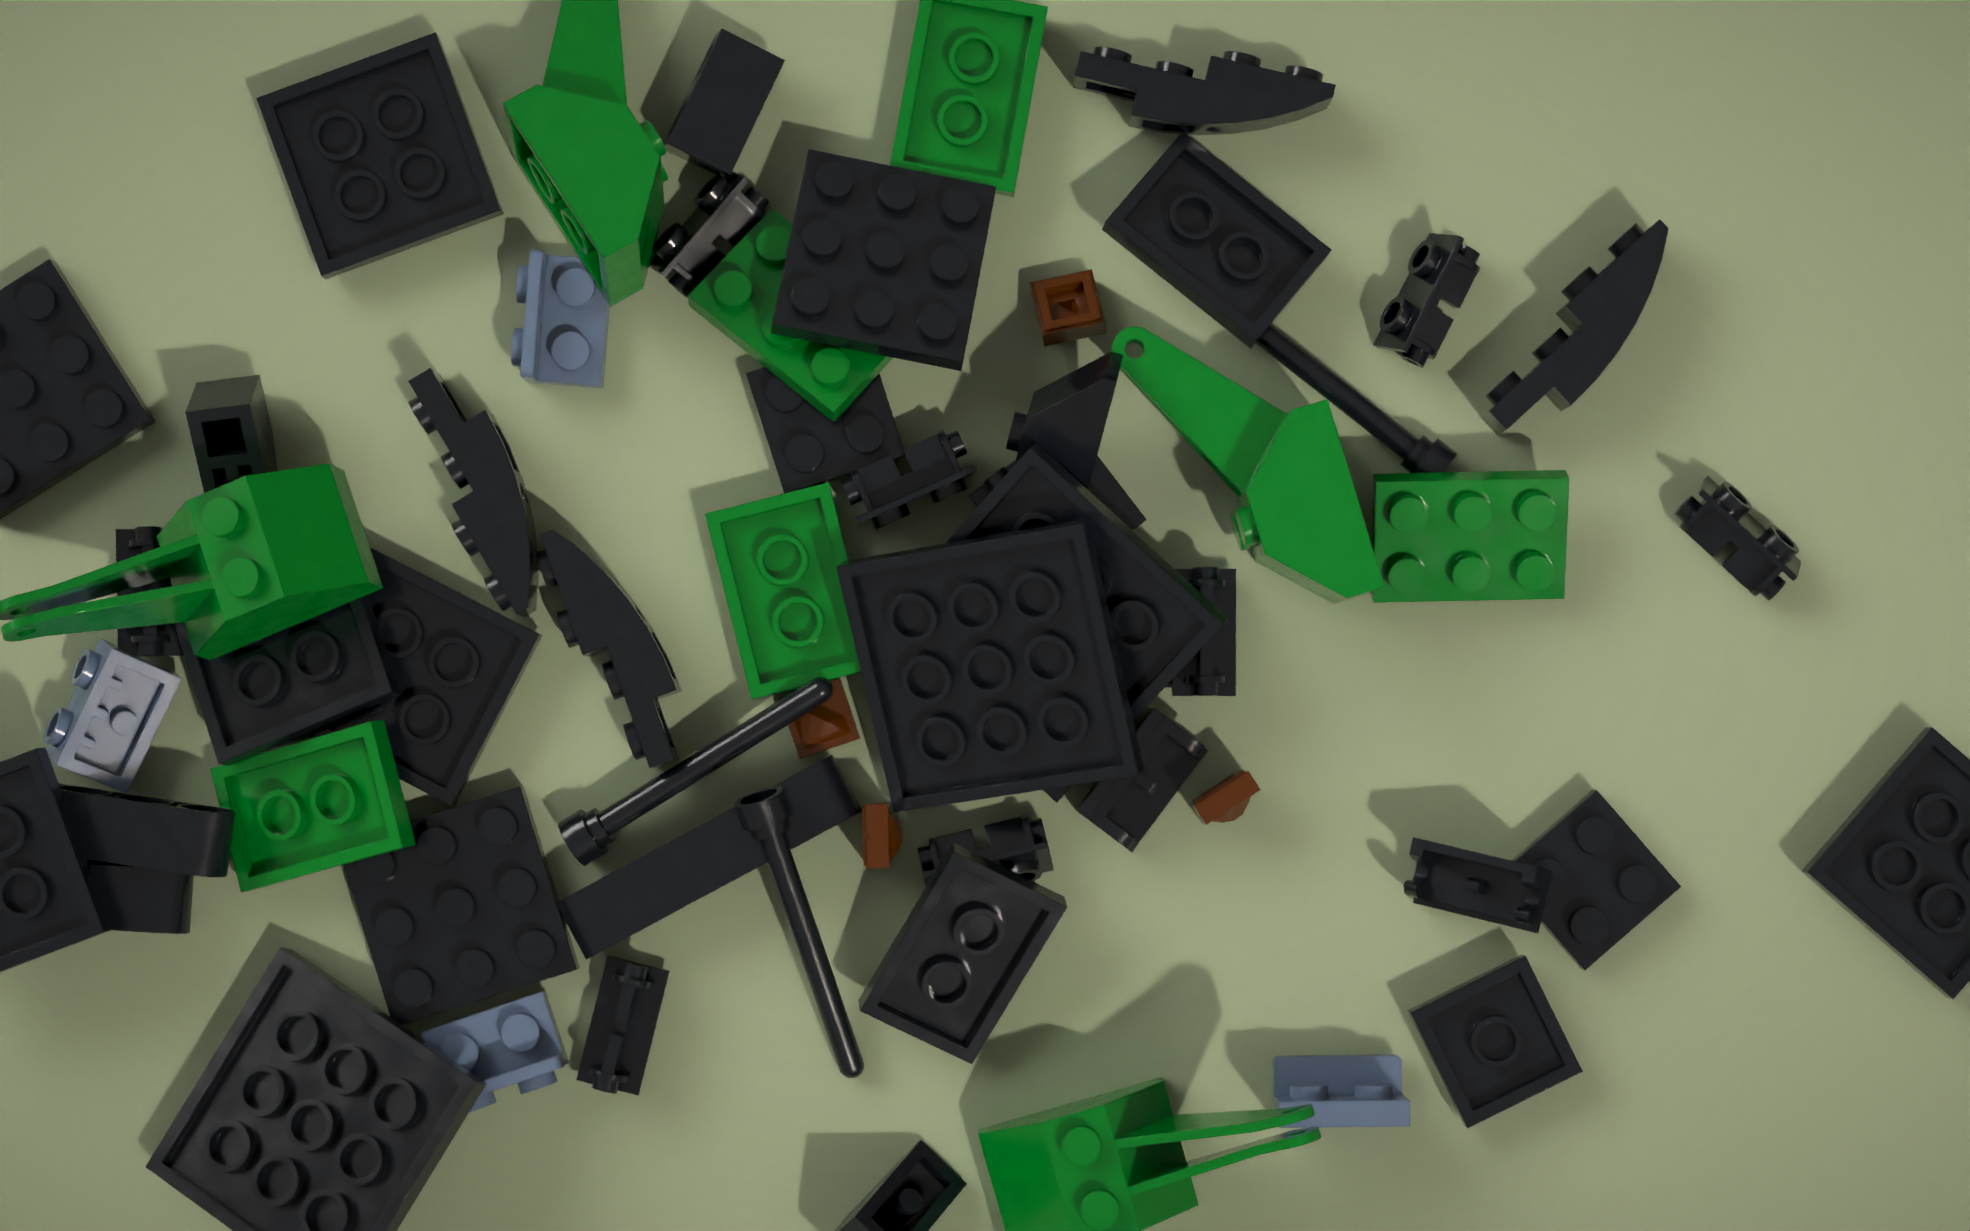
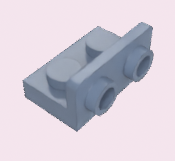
M530 250L529 265H519L517 272L516 300L517 303H526L524 329L514 328L512 335V366L521 367L520 376L528 383L604 388L610 313L609 304L578 257L547 255L544 250Z
M101 638L94 651L87 649L81 655L72 675L71 682L77 687L66 709L62 707L57 708L47 725L44 742L49 744L47 748L48 756L57 766L127 794L182 677L175 672L125 652L113 643Z
M546 990L421 1032L424 1041L487 1083L470 1112L496 1103L493 1092L495 1090L517 1083L520 1093L524 1094L557 1082L554 1070L560 1069L569 1063Z
M1396 1054L1276 1056L1273 1059V1109L1312 1104L1315 1113L1311 1118L1280 1126L1279 1128L1410 1126V1100L1402 1094V1060Z

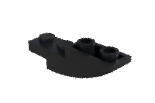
M1095 47L1094 54L1080 51L1073 88L1134 102L1129 127L1173 134L1184 132L1187 135H1220L1268 129L1298 121L1323 111L1330 104L1336 85L1322 82L1323 74L1319 71L1301 66H1286L1285 73L1260 67L1261 59L1237 51H1225L1223 58L1211 56L1205 79L1202 80L1194 78V70L1182 64L1158 61L1156 68L1131 63L1132 55L1127 52L1110 47Z
M1660 219L1645 232L1635 223L1608 248L1615 259L1599 274L1590 266L1587 267L1561 291L1569 302L1556 315L1569 327L1572 333L1568 336L1560 327L1532 353L1540 362L1522 379L1513 370L1485 396L1493 406L1481 418L1497 436L1511 427L1544 395L1560 411L1570 407L1597 380L1612 361L1637 323L1652 291L1662 261L1669 229Z
M429 368L408 381L417 395L416 398L408 403L425 432L429 435L437 430L448 447L449 452L442 455L441 459L457 486L462 489L470 484L473 492L451 504L460 518L452 523L451 526L466 552L471 557L480 552L492 574L484 578V582L501 610L505 611L513 607L517 615L526 617L536 611L539 573L533 515L522 475L511 447L494 415L484 410L467 420L441 375Z
M554 530L541 533L540 536L545 549L536 552V558L547 587L551 588L558 585L566 609L557 612V618L565 641L569 648L579 645L582 655L588 657L609 651L612 661L603 663L602 668L613 698L616 700L625 697L633 721L623 724L634 758L638 760L646 757L649 768H656L679 760L659 699L681 692L682 689L671 662L653 628L633 599L612 575L588 553Z

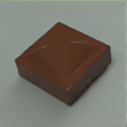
M1092 269L1030 282L1031 295L1044 347L1106 334L1105 319Z
M841 678L830 681L833 686V694L828 701L788 725L799 759L861 739Z
M1238 770L1193 799L1191 807L1202 824L1205 825L1212 821L1221 823L1234 821L1243 815L1251 796L1260 791V788L1249 771Z
M889 802L866 803L862 807L864 866L867 865V869L890 868L891 859L897 853L902 842V827L897 817L890 810Z

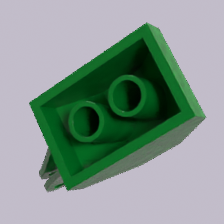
M562 0L543 85L536 84L505 101L503 107L513 158L611 307L644 288L653 254V247L665 208L663 183L668 180V176L661 163V157L666 154V150L653 125L648 120L639 124L627 106L618 0Z
M1137 326L1127 327L1116 335L1111 352L1123 355L1120 371L1124 373L1238 496L1237 503L1239 509L1235 510V513L1230 514L1241 551L1251 548L1255 562L1333 604L1369 594L1384 587L1328 399L1295 408L1285 413L1144 328ZM1130 343H1136L1141 346L1143 354L1139 358H1130L1125 352V347Z
M327 463L243 476L187 500L156 536L159 548L52 586L17 594L1 600L0 620L11 621L4 624L0 630L5 641L15 642L43 636L184 622L194 655L212 660L383 589L345 472ZM170 578L172 584L171 587L89 601Z
M1162 1077L978 1129V1136L1005 1231H1142L1199 1205L1191 1179L1192 1176L1258 1155L1299 1147L1321 1138L1319 1127L1291 1130L1186 1161L1181 1141L1252 1133L1285 1126L1313 1117L1315 1115L1312 1104L1279 1109L1173 1115Z

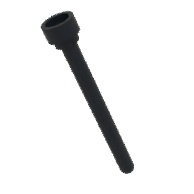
M1273 324L1256 342L1259 347L1401 457L1403 462L1400 465L1409 473L1444 472L1458 454L1439 438L1433 443L1423 435L1419 440Z
M824 677L814 678L603 811L599 812L594 808L586 813L580 809L558 823V828L569 850L583 866H587L608 852L607 845L615 841L614 833L828 701L833 694L832 683Z
M781 786L756 790L744 795L734 803L742 829L750 831L752 839L760 840L839 1070L847 1078H856L864 1070V1061L784 832L789 828L787 817L791 814L790 806L784 789Z

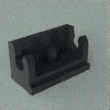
M721 29L714 36L663 143L666 152L674 154L713 174L718 175L722 173L730 176L785 60Z
M1155 708L1148 712L1135 730L1144 767L1140 774L1097 781L1076 809L1077 812L1130 852H1133L1140 840L1208 752L1203 744Z
M1413 837L1409 855L1413 860L1417 861L1416 871L1413 879L1407 880L1404 883V893L1414 897L1413 903L1539 933L1553 873L1552 870Z

